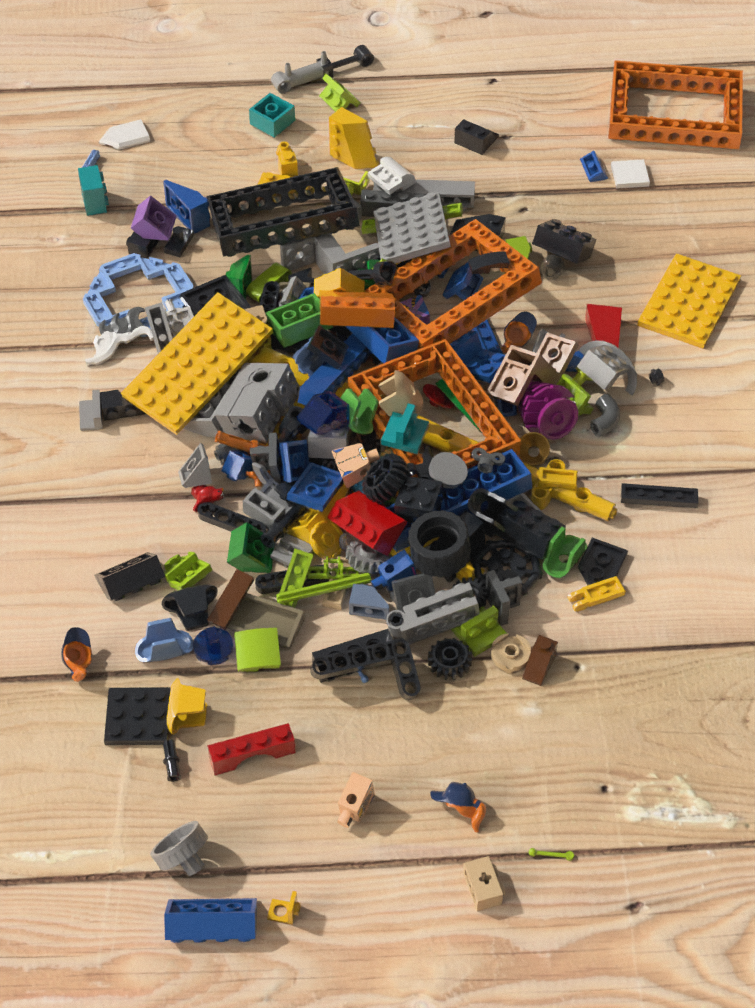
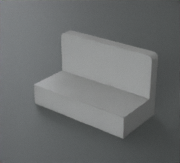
M100 389L92 390V400L79 402L81 431L103 429Z

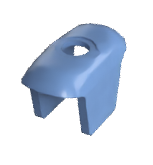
M166 618L147 623L146 636L136 644L135 654L141 662L168 660L189 653L193 650L194 644L189 633L177 630L172 618Z

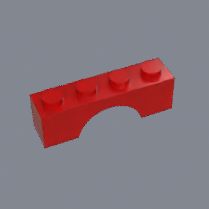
M289 723L207 745L214 776L234 771L242 761L252 756L266 754L277 759L296 753L295 739Z

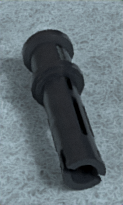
M295 503L279 522L273 523L270 526V530L261 535L262 543L268 548H274L277 541L286 535V530L305 511V506Z

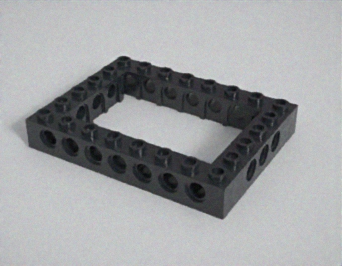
M338 167L206 196L209 201L210 215L223 257H232L242 252L250 253L260 248L267 249L273 245H285L287 242L302 241L309 237L316 238L326 233L334 234L344 229L352 230L360 226L357 207ZM308 186H312L310 190H305ZM291 190H296L293 194H289ZM274 194H279L278 197H272ZM324 196H328L332 206L329 205L315 210L311 209L306 212L275 217L274 219L258 221L257 223L241 225L239 227H234L231 217L237 218L247 213L255 214L258 211L272 210L279 206L286 207L296 202L304 203L307 200L321 199ZM259 197L263 198L261 201H256ZM241 201H247L243 205L239 204ZM326 220L324 224H319L321 221ZM305 224H309L307 228H302ZM288 228H292L289 232L285 231ZM270 232H275L272 236L268 235ZM253 236H258L257 239H251Z

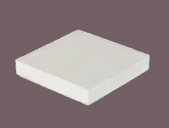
M644 159L611 162L616 188L647 187L650 185Z

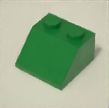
M246 522L231 531L227 563L242 572L270 573L273 563L270 555L274 548L266 547L261 541L263 532Z

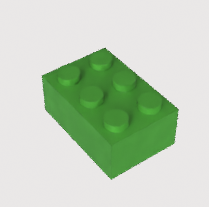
M315 293L266 312L268 326L273 329L272 334L283 347L291 346L296 342L313 336L315 329L320 325V299ZM320 325L326 330L333 328L332 325Z

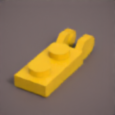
M615 576L582 587L580 590L570 593L567 598L569 602L578 601L572 606L574 611L578 612L585 610L588 606L592 607L622 597L626 591L618 577Z

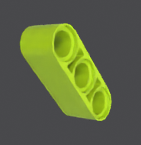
M275 262L248 285L246 295L260 303L264 285L269 281H275L278 284L279 282H288V277L292 274V271Z

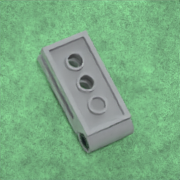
M460 583L450 590L438 591L431 597L419 598L415 603L404 606V612L400 610L391 611L386 617V622L393 640L404 639L410 645L461 626V624L479 615L480 612L470 583Z

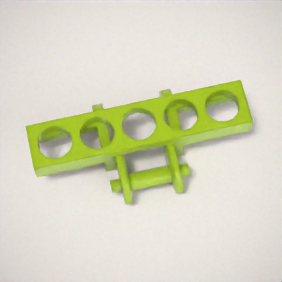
M326 556V560H323V562H326L323 567H309L307 579H342L359 574L353 567H343L340 556H338V559H328V556ZM329 563H338V568H328ZM331 571L336 572V575L331 576L329 573Z

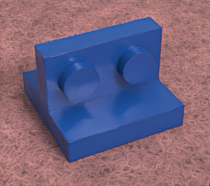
M467 262L453 271L442 295L449 299L456 294L464 301L478 292L484 278L480 274H472Z

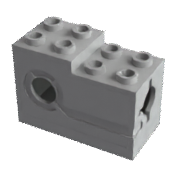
M243 364L215 414L223 432L245 440H257L258 443H267L269 433H273L280 417L287 414L299 396L300 386L289 364Z

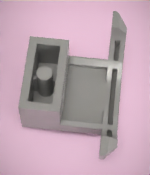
M598 340L588 342L579 349L585 355L577 365L581 371L604 390L612 387L620 375L627 373L628 385L625 390L633 396L637 387V373L630 358L621 349L606 341Z
M252 463L255 474L264 486L260 490L254 488L243 500V513L252 519L264 523L266 528L270 530V526L273 523L279 522L295 502L282 500L279 497L280 495L274 490L275 486L279 484L269 475L265 466Z

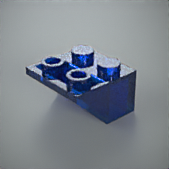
M331 391L319 393L312 396L297 416V420L316 435H322L332 430H340L342 427L350 425L349 404Z

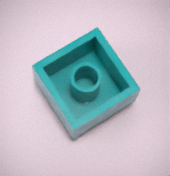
M269 93L249 109L250 125L275 138L295 122V106Z
M98 165L78 168L81 193L87 216L107 213L106 205H109L107 195H104L107 193L106 184L102 183L104 181L103 172H99Z

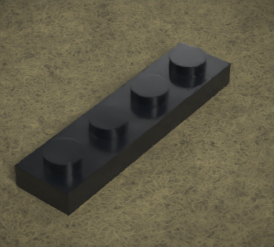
M622 483L621 503L698 508V489Z

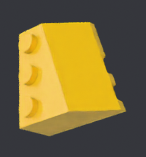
M343 107L329 117L330 156L354 169L375 168L380 165L379 161L375 158L376 149L372 147L370 141L372 135L368 121Z

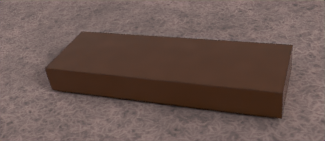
M236 569L208 617V622L226 630L253 584L254 577Z

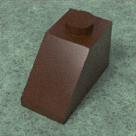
M542 635L538 636L531 650L522 677L523 680L542 686L556 657L558 641Z

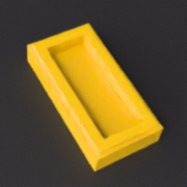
M540 467L538 486L576 490L578 471Z

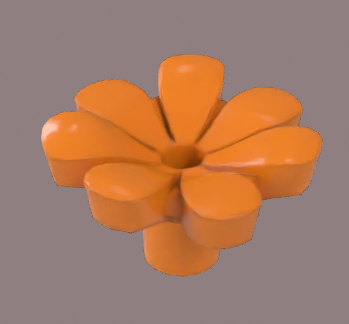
M246 471V476L255 479V487H262V482L255 472Z

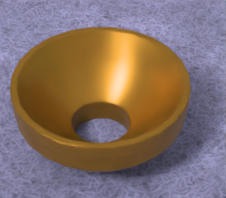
M529 432L521 436L520 455H518L520 460L530 466H538L544 463L550 453V444L547 438L537 432ZM532 447L538 448V456L531 457L528 454L529 449Z

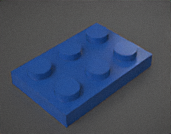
M310 463L287 493V500L323 512L344 481L340 472Z

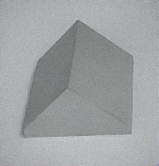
M202 443L197 446L178 471L184 488L212 483L209 461Z

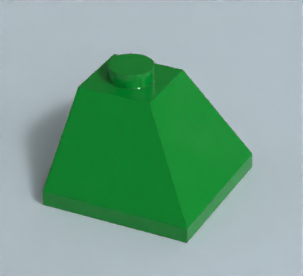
M248 254L231 264L230 270L226 272L228 279L245 300L247 298L246 289L253 280L251 255Z

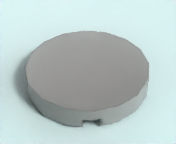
M449 452L437 454L432 458L428 468L431 478L435 481H442L444 488L454 489L458 487V485L465 481L468 473L465 462L459 456Z

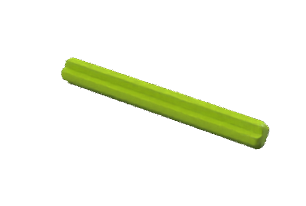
M364 573L276 594V599L278 603L283 604L351 588L353 584L371 583L370 573Z

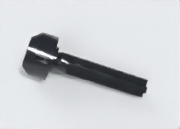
M392 261L377 262L373 269L347 272L361 280H374L379 286L392 285L397 266Z

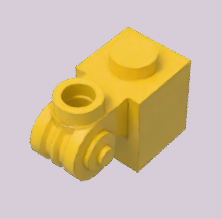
M280 142L276 151L280 175L298 176V163L294 151L288 142Z

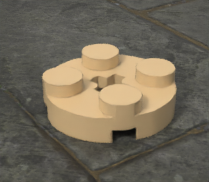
M503 634L494 640L491 658L498 668L508 674H512L526 667L531 653V645L521 635L509 636L510 634ZM507 650L515 651V655H508Z

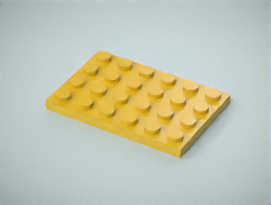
M676 253L642 312L637 326L704 349L738 286L741 275Z

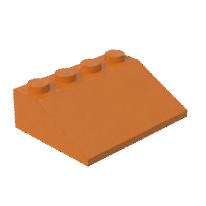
M320 290V325L394 328L395 299L392 293Z

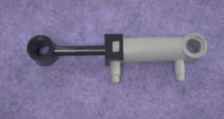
M359 45L354 50V56L331 63L326 52L322 51L321 58L316 59L314 64L291 71L290 63H286L285 73L281 71L274 73L271 77V83L279 93L285 94L292 87L323 78L325 74L334 78L333 69L356 61L363 67H367L373 63L374 55L366 45Z

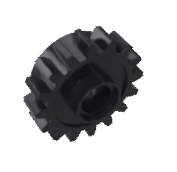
M444 638V640H438L436 645L431 646V651H428V666H431L432 673L437 671L438 678L441 675H444L445 680L449 676L455 680L456 675L462 678L463 673H468L469 667L472 666V652H469V646H465L462 640Z

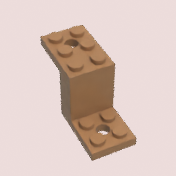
M547 333L537 353L511 345L486 394L518 406L531 380L554 385L558 383L579 344L575 341ZM558 351V354L551 358L552 354ZM513 380V384L507 387V383Z

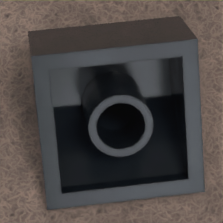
M463 119L455 128L454 143L483 155L499 137V134Z

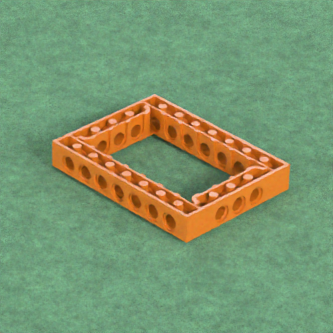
M615 60L608 139L739 149L742 138L743 70ZM629 87L723 94V123H719V121L705 122L703 120L693 121L670 119L669 117L656 118L653 116L627 115Z
M474 219L449 236L451 247L412 259L395 271L392 285L379 286L375 283L364 290V292L392 293L395 299V318L419 340L417 348L419 350L444 339L451 344L540 285L542 280L539 267L478 220ZM476 249H478L480 255L499 251L506 252L509 266L508 268H500L501 272H505L504 275L428 325L399 302V299L414 292L422 284L428 283L436 275L442 274V271L452 265L454 266L456 262L465 256L468 257Z
M446 339L348 377V389H352L357 397L360 396L364 389H369L377 400L380 401L382 400L380 395L384 394V392L379 388V384L394 376L395 370L404 373L412 382L438 372L485 436V440L474 445L470 444L465 449L452 452L465 462L467 469L479 463V461L472 457V451L475 448H482L490 454L496 452L502 454L512 449L517 456L520 455V438ZM378 404L372 424L374 431L381 439L391 416H388ZM385 446L389 453L402 457L406 464L414 463L416 465L423 463L422 454L419 452L414 454Z

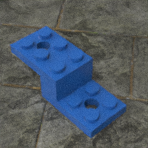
M471 330L450 344L475 379L488 383L492 382L505 357L504 354L483 350L478 333Z

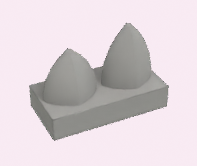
M297 276L291 277L288 286L280 293L283 298L278 303V307L298 300L304 288H307Z

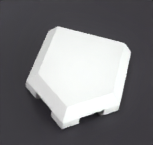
M140 119L110 127L100 139L99 144H107L113 146L114 149L121 150L150 142V137Z

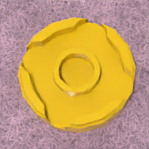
M323 520L316 523L310 532V544L313 551L323 559H326V556H328V559H332L341 554L344 545H342L344 534L341 528L332 521Z

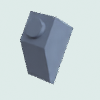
M353 584L349 601V614L386 620L389 614V605L376 589L365 584Z

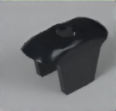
M483 488L476 489L468 500V508L474 515L484 520L491 527L504 533L507 529L496 522L498 514L505 508L515 512L518 511V508L506 499ZM487 501V509L485 511H481L482 503Z
M211 584L187 587L167 594L163 598L161 605L166 611L178 615L186 631L209 625L207 620L208 605L216 598L218 589Z

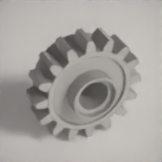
M356 540L355 543L350 542L345 557L349 560L350 566L356 571L370 574L378 573V566L389 559L387 555L372 549L359 540Z

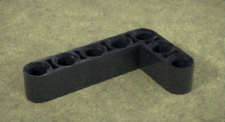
M395 639L316 658L310 667V673L314 678L324 679L392 663L399 693L403 699H414L421 689L410 645L404 639ZM395 646H401L404 649V653L398 654L395 651ZM375 651H382L385 658L380 659L376 657ZM362 655L365 662L358 663L355 656ZM335 660H343L345 667L340 668L336 666ZM322 664L325 667V671L318 672L315 665ZM400 666H407L409 668V673H402L400 670ZM405 686H413L415 693H408Z

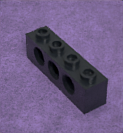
M388 629L312 652V663L321 656L393 640ZM377 650L375 652L376 657L380 659L385 658L382 651ZM362 655L355 656L358 663L365 662ZM335 660V663H338L336 666L340 668L345 667L343 660ZM322 664L315 665L318 672L325 671V667ZM357 671L350 672V673H346V674H341V675H337V676H333V677H328V678H324V679H319V681H320V683L325 682V681H333L334 679H336V678H338V677H341V676H344V675H351V674H353V673H355V672H357Z

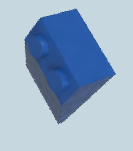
M164 180L166 207L177 215V218L188 229L194 230V234L210 227L211 216L208 208V199L203 197L198 191Z
M307 440L279 443L278 452L282 464L280 473L283 481H297L310 464Z

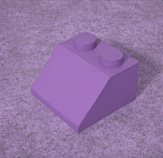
M149 196L138 205L131 229L144 239L168 241L177 215L155 198Z

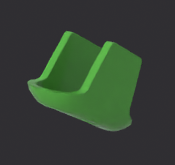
M346 389L339 400L333 401L336 412L353 432L363 435L373 432L372 422L379 401L369 389H364L359 397H357L352 389Z
M561 527L551 539L543 562L544 571L555 578L565 576L587 549L584 538L580 539L573 535H565L566 528ZM567 555L569 557L568 562L562 563L559 557Z

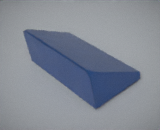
M595 151L580 158L590 182L608 179L601 160Z

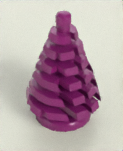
M531 380L518 405L525 427L529 432L540 433L551 440L561 439L568 435L575 427L579 413L576 402L567 399V397L575 398L573 394L561 385Z

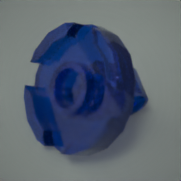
M215 626L201 631L193 642L194 655L200 662L202 660L207 662L208 665H219L226 662L234 650L231 635L224 629L216 628Z

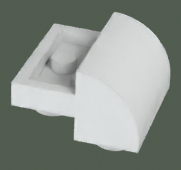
M391 157L381 158V164L368 172V178L389 195L399 188L404 191L416 183L414 175Z

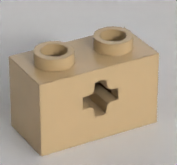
M489 856L465 862L463 875L476 911L502 905L505 889L503 883H499L496 877L498 876L496 864L491 863Z

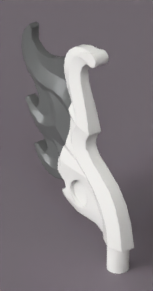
M134 307L121 319L119 318L120 314L117 313L113 316L108 326L105 325L106 321L103 320L99 325L101 336L96 335L94 339L96 354L92 358L85 359L86 365L96 364L97 366L106 362L113 356L120 343L127 344L140 335H148L150 341H153L151 329L144 326L139 320V314L145 312V309Z

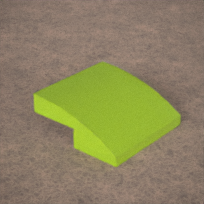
M259 628L235 632L238 672L258 671L259 668H279L281 666L277 628Z

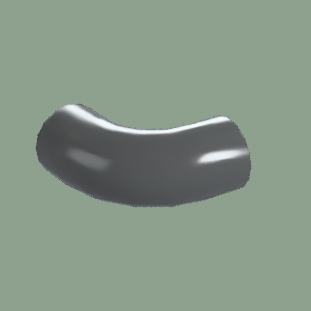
M610 394L602 395L595 403V406L602 413V416L591 420L590 424L592 432L597 437L611 432L616 428L620 420V408Z

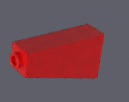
M587 304L585 320L591 341H606L619 348L622 307Z

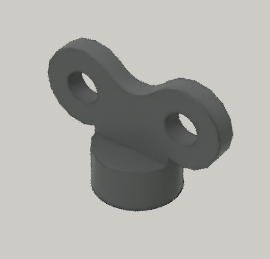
M475 448L472 451V457L479 461L477 468L482 473H491L494 465L500 466L505 462V457L501 453L490 454L482 448Z

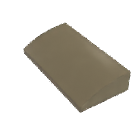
M247 593L227 629L239 632L259 628H277L279 645L290 648L306 616L302 610Z

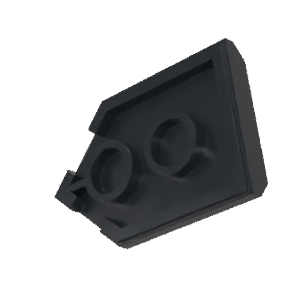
M592 537L578 565V569L587 586L617 576L629 550Z

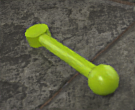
M535 848L529 850V855L532 857L536 855L563 857L568 861L574 858L572 851L557 853L537 851Z

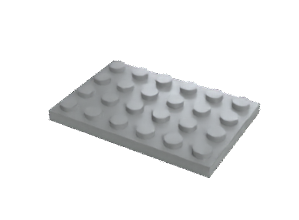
M431 192L426 196L414 197L409 201L398 202L393 206L381 207L374 211L381 259L399 263L451 247L439 192Z

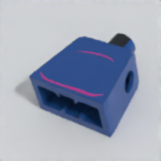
M405 549L378 566L380 576L372 580L371 584L376 591L386 587L389 592L393 590L391 581L417 575L414 563Z

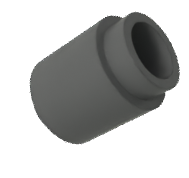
M219 444L215 447L214 455L217 461L225 463L230 451L243 450Z

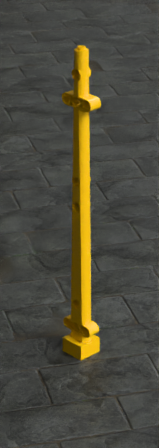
M271 336L245 362L289 364L300 387L309 378L308 374L298 372V364L295 363V359L272 350ZM344 382L342 388L339 387L335 395L328 399V402L333 404V401L339 400L346 389H348V383ZM417 415V418L429 421V427L422 443L441 452H458L467 448L470 444L479 443L452 429ZM554 459L549 462L546 468L565 469V463ZM523 462L531 473V501L540 510L545 509L550 500L554 498L573 506L578 512H587L606 521L615 518L618 511L615 508V503L591 493L585 487H577L576 490L538 486L539 469Z

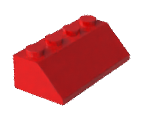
M356 491L337 500L327 516L329 520L369 547L387 556L407 524L406 520L381 504L368 499L361 491Z

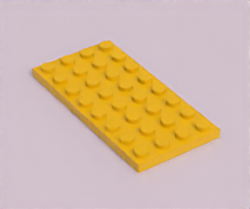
M217 292L121 392V395L178 435L273 333V329Z

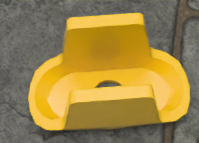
M179 678L171 685L167 713V727L173 735L181 728L204 726L206 724L208 707L205 702L206 690L182 685Z

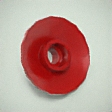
M425 384L423 386V392L431 405L444 408L454 407L450 399L437 386L432 384Z

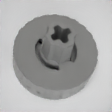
M191 821L165 836L152 849L150 855L160 870H169L180 864L187 875L191 876L199 872L204 866L196 852L205 844L208 836L198 821Z

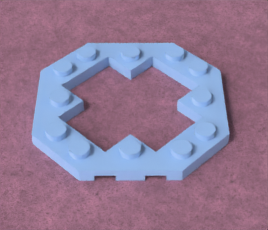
M133 253L102 264L97 277H94L88 293H85L83 297V303L98 327L103 320L106 321L105 325L108 326L114 315H112L102 297L116 292L115 286L111 281L112 279L140 269L148 280L165 275L175 291L173 294L162 297V303L166 311H168L165 301H169V299H172L175 308L186 307L180 300V293L190 290L194 286L180 264L174 262L168 264L164 263L161 259L152 257L146 259L142 258L139 254ZM129 310L120 312L119 318H124ZM147 317L140 319L144 326L150 328Z

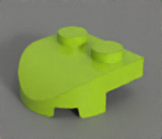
M188 552V555L182 557L177 554L164 564L165 578L169 586L176 590L192 587L212 571L211 565L198 559L195 552Z

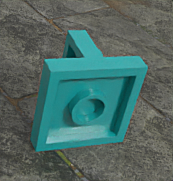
M408 403L404 414L392 413L381 438V445L418 454L428 430L429 421L417 418L418 414L415 413V405Z

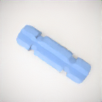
M95 149L92 150L82 168L94 166L100 157V152Z

